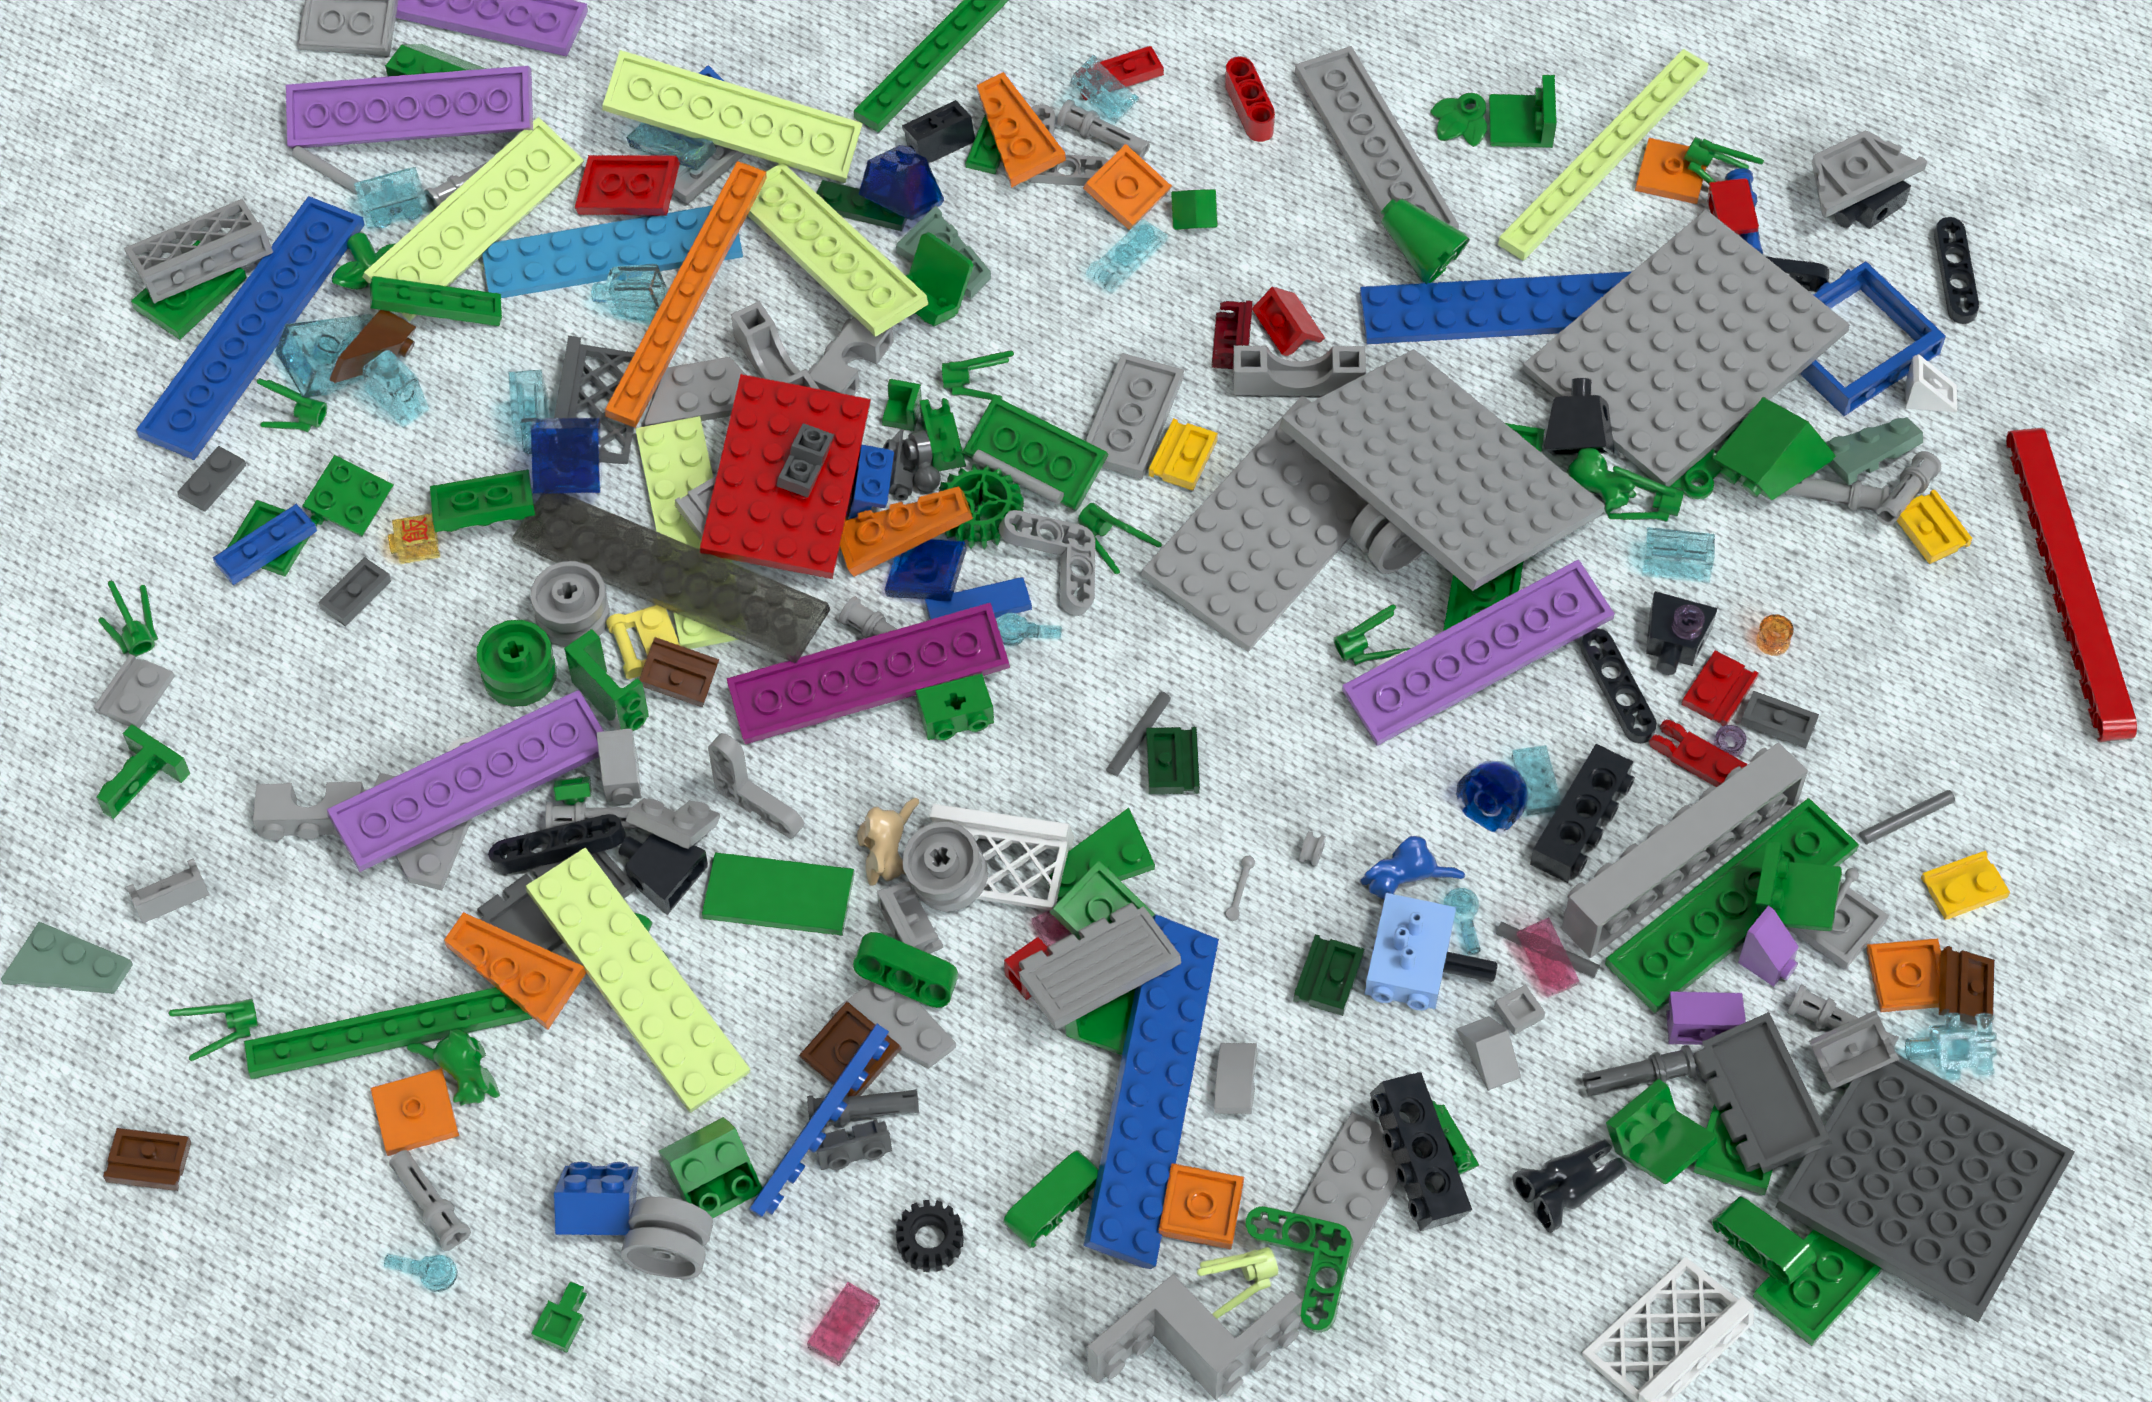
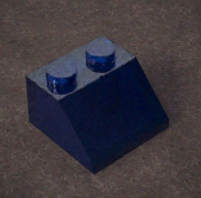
M899 145L867 161L859 195L911 221L928 213L935 205L937 207L941 206L944 202V197L927 159L917 154L913 148Z

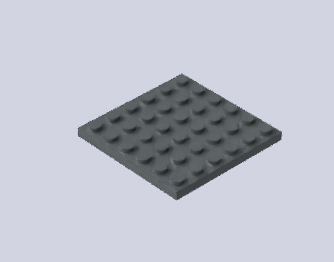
M1898 1055L1899 1060L1852 1080L1825 1124L1832 1144L1805 1156L1779 1198L1775 1208L1979 1323L2075 1151Z

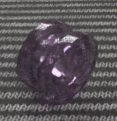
M1694 605L1680 606L1674 613L1672 630L1682 639H1695L1702 632L1705 616ZM1684 619L1687 622V619H1691L1694 621V625L1692 626L1689 623V626H1686L1682 621Z
M1724 725L1716 732L1713 745L1734 757H1738L1744 751L1747 740L1746 734L1738 726ZM1726 737H1732L1733 742H1735L1734 747L1728 746L1727 741H1725Z

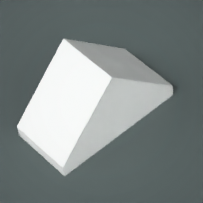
M1919 354L1913 356L1905 381L1906 409L1957 412V385Z

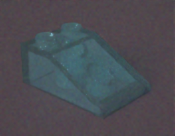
M371 314L285 324L275 352L302 397L309 398L329 395L378 372L374 371L337 383L329 380L339 355L373 318Z

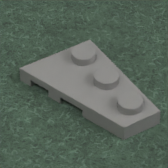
M870 982L846 1000L875 1025L878 1023L888 1030L889 1033L887 1035L901 1046L900 1054L927 1069L931 1068L956 1048V1042L914 999ZM846 1001L839 1005L837 1008H835L833 1011H831L832 1017L839 1011V1009L846 1003Z

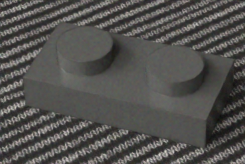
M218 446L178 490L179 498L206 512L246 467L245 460Z
M364 557L318 602L320 609L344 626H347L391 582L390 574Z
M1753 690L1740 725L1807 748L1819 714Z

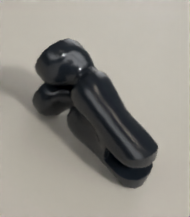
M1606 1139L1597 1141L1576 1152L1553 1158L1544 1163L1541 1170L1522 1168L1513 1174L1514 1188L1523 1200L1529 1203L1536 1199L1534 1213L1547 1232L1559 1229L1562 1224L1564 1207L1576 1209L1627 1170L1621 1158H1615L1596 1169L1593 1163L1606 1156L1612 1149V1146ZM1549 1186L1557 1187L1553 1191L1542 1194Z

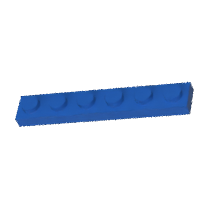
M878 1023L874 1025L748 1208L759 1217H762L765 1212L771 1215L775 1212L784 1198L779 1193L787 1180L794 1184L805 1168V1165L800 1161L808 1150L813 1153L816 1152L826 1137L822 1129L828 1120L831 1119L834 1122L838 1120L848 1105L843 1099L850 1088L857 1092L869 1074L863 1069L871 1058L878 1061L890 1044L884 1040L889 1033L888 1030Z

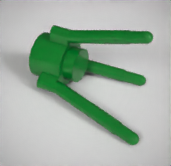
M1696 136L1683 158L1690 162L1687 169L1697 173L1708 184L1709 182L1716 181L1701 166L1703 165L1708 168L1713 158L1734 167L1749 169V165L1732 157L1759 165L1764 163L1762 158L1714 144Z
M1010 350L964 361L942 363L944 389L952 388L953 396L966 395L992 400L993 396L1002 399L1001 395L964 388V384H970V370L1008 363V357H1012L1014 352Z
M257 379V384L295 401L293 414L299 420V422L263 421L260 423L261 427L299 429L309 433L312 426L318 428L321 426L327 414V403L308 398L272 380Z
M1618 466L1613 467V472L1626 477L1634 486L1655 493L1652 507L1657 508L1658 512L1608 514L1609 519H1657L1668 522L1669 515L1678 516L1684 491L1662 485Z
M1094 502L1088 504L1078 517V524L1092 531L1094 537L1096 535L1105 536L1114 525L1158 548L1162 546L1160 541L1113 517ZM1095 537L1096 551L1115 574H1119V568Z
M108 581L112 596L126 625L122 628L123 633L121 636L103 617H100L98 622L119 644L123 654L129 652L137 657L152 650L155 647L154 641L158 640V636L153 626L146 586H140L145 620L144 625L140 621H133L114 581Z
M1396 605L1388 606L1353 629L1334 637L1335 647L1344 662L1352 659L1356 666L1365 661L1389 658L1411 649H1393L1364 654V650L1369 647L1364 633L1393 617Z
M253 998L232 1002L231 1004L170 1010L168 1014L171 1017L225 1013L228 1029L236 1028L235 1032L189 1055V1060L194 1061L240 1038L250 1037L249 1028L258 1026Z

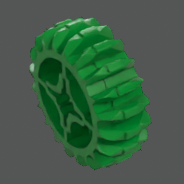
M973 464L971 471L968 472L960 467L958 476L949 473L947 482H941L939 492L960 487L965 494L973 519L946 531L947 539L955 536L958 546L965 540H968L970 549L973 548L975 542H981V546L985 550L989 540H992L998 546L1001 536L998 528L1003 518L1010 511H1023L1024 498L1022 497L1019 485L1013 483L1011 474L1002 476L1000 468L991 472L988 464L983 470H978Z

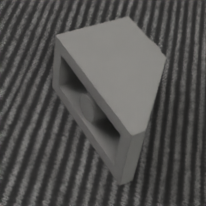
M632 729L597 732L606 802L613 801L617 804H627L633 799L641 798L639 761Z

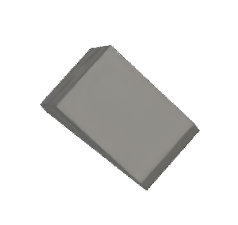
M1490 1016L1456 1029L1488 1091L1521 1078L1508 1029Z

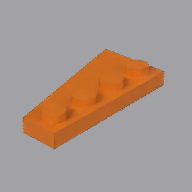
M1004 72L977 84V92L1011 188L1066 161L1065 151Z
M955 487L921 496L914 503L905 505L903 502L890 504L887 510L876 513L868 510L858 513V517L845 520L840 547L848 571L855 577L973 519L964 492L960 487Z
M464 912L444 939L448 949L547 1030H549L586 974L584 966Z

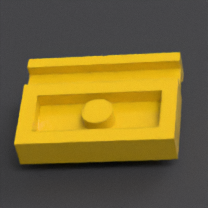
M1173 418L1149 467V476L1154 477L1156 475L1162 477L1165 482L1194 491L1217 443L1218 433L1189 423L1184 425L1178 423V420Z
M1935 489L1931 490L1930 494L1926 496L1920 495L1914 498L1897 519L1898 524L1929 564L1957 552L1963 546H1970L1973 539Z
M1986 850L1922 874L1921 879L1927 886L1928 892L1945 920L2008 898L2010 891L1995 865L1991 864L1988 860Z

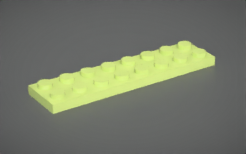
M622 50L619 51L602 105V110L779 164H785L789 167L843 183L846 182L863 124Z
M539 117L533 121V130H523L369 267L364 272L363 278L369 284L371 283L372 276L441 286L451 285L492 244L504 237L579 169L584 160ZM401 313L409 322L416 316L414 314Z
M780 163L766 171L767 179L748 216L875 337L928 305L927 295L788 166Z
M700 416L635 428L680 646L693 649L748 638L732 560L700 554L701 540L675 507V499L679 497L681 499L692 489L713 478Z
M586 848L526 885V891L579 964L584 966L590 979L690 1113L750 1073L748 1065Z

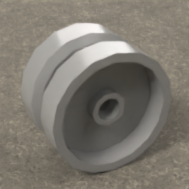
M1368 504L1360 512L1350 530L1352 540L1364 553H1368V558L1383 574L1396 572L1418 559L1425 552L1423 548L1371 504Z
M577 561L559 562L542 571L536 577L531 587V604L535 613L536 625L546 632L552 644L566 647L590 629L598 636L605 631L607 627L606 620L610 616L606 588L600 574L591 566Z
M948 821L931 823L919 829L908 840L903 852V870L918 898L930 908L943 912L960 910L972 904L983 893L988 880L987 862L973 835L963 826Z
M645 1197L638 1199L632 1207L629 1225L632 1230L625 1235L621 1250L622 1259L631 1267L650 1275L681 1280L698 1277L702 1272L706 1257L703 1246L709 1242L713 1228L712 1217L705 1210L679 1199L668 1197Z

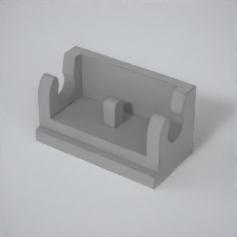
M194 858L187 861L189 869L137 891L134 884L126 886L142 923L209 896Z
M909 881L877 891L878 906L896 940L929 954L943 948L941 940Z
M1876 1010L1809 1040L1831 1089H1835L1899 1060Z

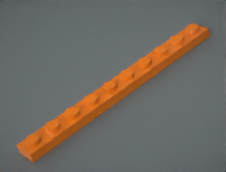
M739 161L736 162L605 408V417L636 428L767 179L766 171Z

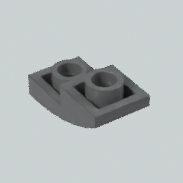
M803 423L791 446L790 455L778 477L777 487L809 497L831 447L834 434Z

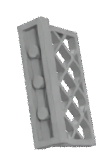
M243 199L124 248L127 257L146 286L154 303L273 253L265 228L261 222L256 220ZM242 212L238 219H228V217ZM211 226L208 232L198 231L203 227ZM221 228H231L228 233H218ZM181 239L178 244L169 243L172 240ZM192 240L201 241L198 246L189 245ZM146 251H152L148 257L136 256ZM162 252L171 253L169 258H159Z

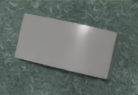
M1220 1043L1215 1086V1113H1252L1255 1094L1254 1075L1258 1056L1257 1043Z

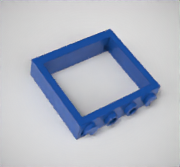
M1867 261L1853 270L1848 268L1840 278L1832 283L1827 282L1823 284L1813 295L1831 309L1861 290L1915 342L1846 387L1817 360L1800 373L1843 416H1846L1907 376L1913 356L1919 354L1926 361H1930L1939 355L1946 337Z

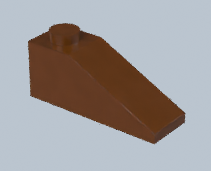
M379 310L339 355L329 380L334 383L391 367L401 356L406 358L415 344V341L411 338L416 326L390 311Z

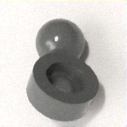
M924 430L910 433L908 440L904 442V450L907 459L913 460L914 464L918 466L914 476L915 484L922 491H933L939 486L941 476L939 471L931 466L930 463L932 460V450L929 438Z

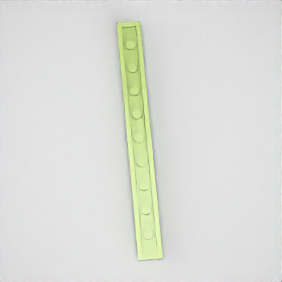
M1683 49L1499 237L1498 245L1524 261L1707 73L1709 64Z

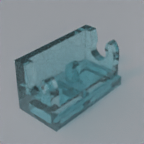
M1094 54L1073 74L1070 81L1073 86L1115 124L1139 100L1135 93L1132 94L1098 62V58Z
M1647 527L1643 551L1642 576L1709 583L1715 558V534Z

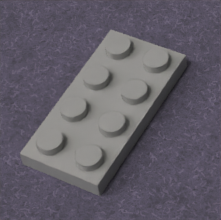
M1125 353L1121 354L1085 440L1109 454L1102 468L1143 479L1183 381V369Z
M1351 1112L1295 1212L1296 1214L1339 1223L1350 1231L1353 1239V1249L1348 1265L1349 1268L1353 1266L1398 1184L1395 1172L1396 1164L1392 1153L1385 1147L1382 1126L1354 1112ZM1412 1146V1150L1414 1153L1417 1150V1147ZM1303 1223L1294 1224L1289 1230V1238L1299 1243L1305 1242L1310 1235L1309 1227ZM1316 1227L1317 1239L1312 1247H1319L1318 1240L1328 1242L1331 1246V1251H1336L1339 1245L1345 1246L1346 1241L1342 1240L1340 1232H1335L1333 1238L1324 1237L1320 1233L1322 1228Z

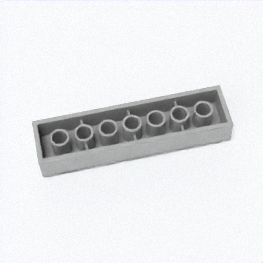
M1779 742L1768 750L1762 748L1753 756L1747 766L1735 768L1728 774L1725 782L1717 788L1711 786L1705 790L1700 796L1699 801L1691 807L1685 805L1678 810L1671 822L1665 826L1663 824L1656 826L1641 844L1637 845L1634 843L1622 853L1618 861L1612 865L1610 863L1603 865L1588 883L1584 884L1581 882L1577 884L1567 896L1568 902L1564 911L1562 930L1589 958H1592L1796 806L1808 770Z

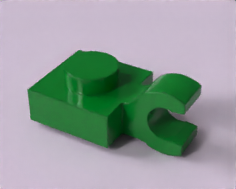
M570 1281L559 1305L548 1300L531 1333L533 1339L566 1353L568 1352L584 1321L583 1315L577 1313L587 1296V1293L583 1292V1286Z

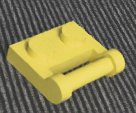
M664 603L626 615L614 614L606 620L607 628L610 633L614 634L623 658V671L627 679L641 676L646 659L642 661L637 659L626 629L636 627L646 656L649 654L654 637L680 645Z

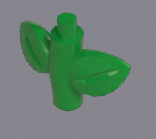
M365 233L354 234L347 241V247L355 261L343 264L333 273V284L356 290L365 288L369 283L363 278L364 272L396 243L386 245L375 253Z

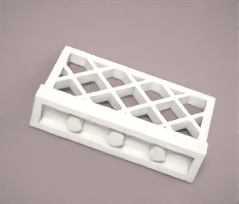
M933 804L930 814L932 823L945 821L955 823L968 830L973 835L975 841L979 838L987 839L993 848L983 854L985 860L987 861L998 854L1006 866L988 878L983 893L977 899L1051 910L1056 905L1068 850L1072 849L1074 840L1069 824ZM1011 844L1022 845L1027 853L1009 864L1001 851ZM1028 846H1033L1035 848L1030 850ZM1045 849L1059 850L1056 862L1043 869L1035 857ZM1031 859L1040 872L1022 883L1014 870ZM1011 873L1019 886L1009 893L998 892L993 884ZM1051 873H1053V878H1052V880H1051L1050 877L1048 876V875H1050ZM1045 878L1050 885L1048 899L1033 898L1027 889ZM990 887L992 891H987L985 889ZM1024 892L1026 896H1020L1019 894Z
M1685 1257L1582 1352V1356L1634 1402H1671L1754 1324V1305L1743 1296L1740 1299L1736 1298ZM1687 1271L1698 1281L1699 1290H1676V1279ZM1672 1284V1290H1666ZM1656 1298L1672 1299L1673 1314H1650V1304ZM1720 1298L1728 1305L1721 1313H1704V1299ZM1677 1299H1699L1700 1313H1677ZM1646 1308V1314H1640ZM1630 1322L1647 1323V1338H1624V1328ZM1701 1322V1332L1695 1337H1679L1678 1323ZM1651 1323H1674V1337L1651 1338ZM1620 1332V1338H1614ZM1604 1346L1621 1347V1362H1604L1596 1354ZM1675 1346V1356L1670 1361H1653L1652 1347ZM1679 1346H1685L1681 1351H1679ZM1625 1347H1648V1362H1625ZM1616 1371H1622V1376ZM1626 1371H1649V1380L1638 1390L1626 1380Z

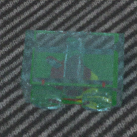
M416 167L354 183L367 229L375 227L385 228L391 223L404 219L414 220L423 214L429 213Z

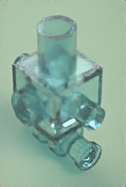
M1946 1013L1945 1025L1929 1026V1037L1906 1039V1057L1908 1060L1930 1059V1062L1939 1069H1946V1079L1948 1080L1961 1079V1068L1977 1067L1976 1058H1978L1976 1074L1993 1075L1995 1074L1993 1057L1997 1056V1048L1991 1046V1042L1997 1040V1033L1992 1032L1994 1015L1988 1013L1976 1014L1977 1031H1975L1966 1024H1960L1959 1013Z

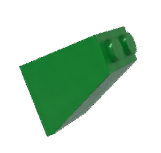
M1762 397L1713 459L1721 467L1720 475L1728 482L1735 485L1738 481L1754 497H1758L1761 494L1772 501L1830 463L1836 455L1809 421Z

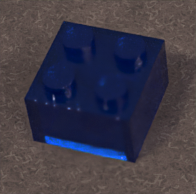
M600 418L533 419L531 425L533 493H600L602 486Z

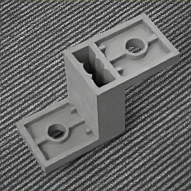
M1172 1274L1087 1346L1088 1374L1097 1383L1105 1377L1109 1380L1113 1379L1125 1367L1124 1361L1133 1353L1137 1356L1143 1354L1154 1341L1152 1337L1155 1336L1215 1400L1223 1393L1230 1396L1243 1384L1244 1380L1242 1377L1251 1369L1255 1372L1260 1371L1270 1361L1272 1357L1270 1353L1279 1345L1282 1348L1288 1347L1298 1337L1302 1300L1293 1291H1290L1235 1338L1183 1283Z

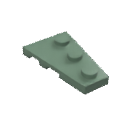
M935 205L896 244V253L913 262L921 235L927 232L932 233L972 261L973 270L964 294L972 299L991 279V271L970 246H966L958 236V231L955 227L946 222L942 217V212Z
M1908 417L1893 419L1889 423L1876 427H1867L1850 435L1834 437L1830 441L1825 442L1836 455L1827 465L1849 486L1857 481V475L1866 470V472L1872 473L1879 469V462L1884 459H1896L1922 444L1923 431Z
M39 921L2 976L1 981L6 985L25 984L40 988L59 987L71 988L74 991L115 994L133 964L128 958Z

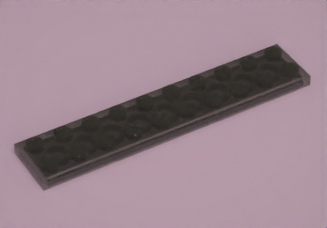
M548 486L534 504L535 515L526 517L512 536L514 544L556 563L577 561L587 564L596 570L603 582L793 663L798 662L831 610L828 602L712 554L700 553V549Z

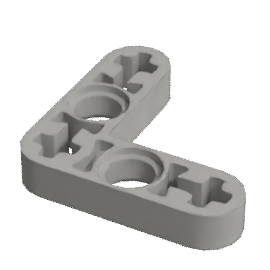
M1043 104L1031 107L1038 117H1045L1043 124L1054 137V110L1048 105ZM1066 155V161L1027 181L1043 184L1084 186L1095 174L1096 169H1100L1109 160L1098 156ZM1069 166L1074 168L1075 172L1070 175H1064L1059 172V169ZM1081 167H1085V175L1081 174Z
M1013 510L1008 512L998 528L1002 539L1012 545L1060 555L1061 606L1071 615L1080 616L1084 614L1095 598V537L1092 531L1082 525L1023 511ZM1040 529L1049 530L1055 540L1048 541L1044 539L1040 534ZM1076 564L1082 567L1085 571V576H1078L1073 573L1070 565ZM1077 587H1080V589L1077 591V597L1073 596V594L1077 590Z
M720 733L708 746L714 785L718 792L749 813L754 811L761 816L760 820L789 839L794 838L805 824L802 817L794 809L748 780L745 755L742 747L731 736Z

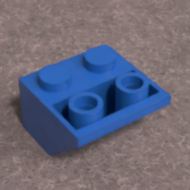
M583 1161L565 1166L554 1191L555 1235H626L632 1230L629 1225V1219L633 1204L636 1202L639 1166H629L624 1162H613L607 1164V1166H592L591 1163Z

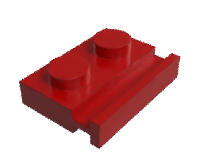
M1715 650L1684 696L1681 705L1720 723L1726 728L1757 680L1759 672L1755 670L1751 672L1745 669V665Z

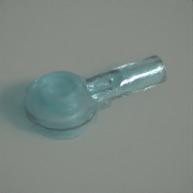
M1014 613L1004 614L996 621L1004 645H1018L1026 637L1061 639L1062 626L1037 625L1033 622H1027L1025 617H1020Z
M1466 888L1453 889L1446 894L1444 905L1456 907L1454 923L1460 925L1467 954H1478L1481 948L1473 919L1479 910V900L1471 890Z
M388 1253L384 1260L385 1268L419 1276L422 1284L432 1292L447 1290L457 1279V1266L451 1258L445 1255L425 1256L419 1261Z

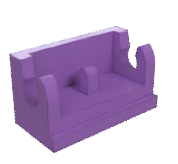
M1670 991V1010H1666L1669 1044L1703 1045V1041L1746 1022L1742 993Z

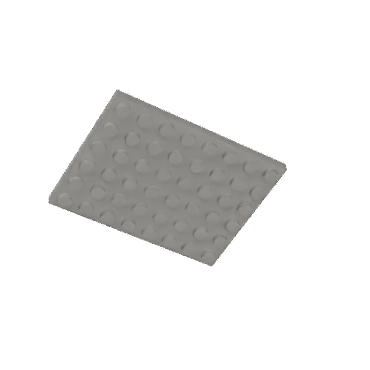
M1705 210L1524 362L1523 371L1554 397L1571 396V383L1574 378L1591 379V395H1599L1608 403L1614 448L1652 480L1669 487L1739 427L1762 397L1770 400L1849 331L1850 324L1709 211Z
M1415 349L1282 417L1279 426L1472 591L1602 515L1606 506Z

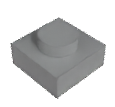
M1526 984L1495 1000L1494 1008L1513 1035L1543 1020L1546 1012Z

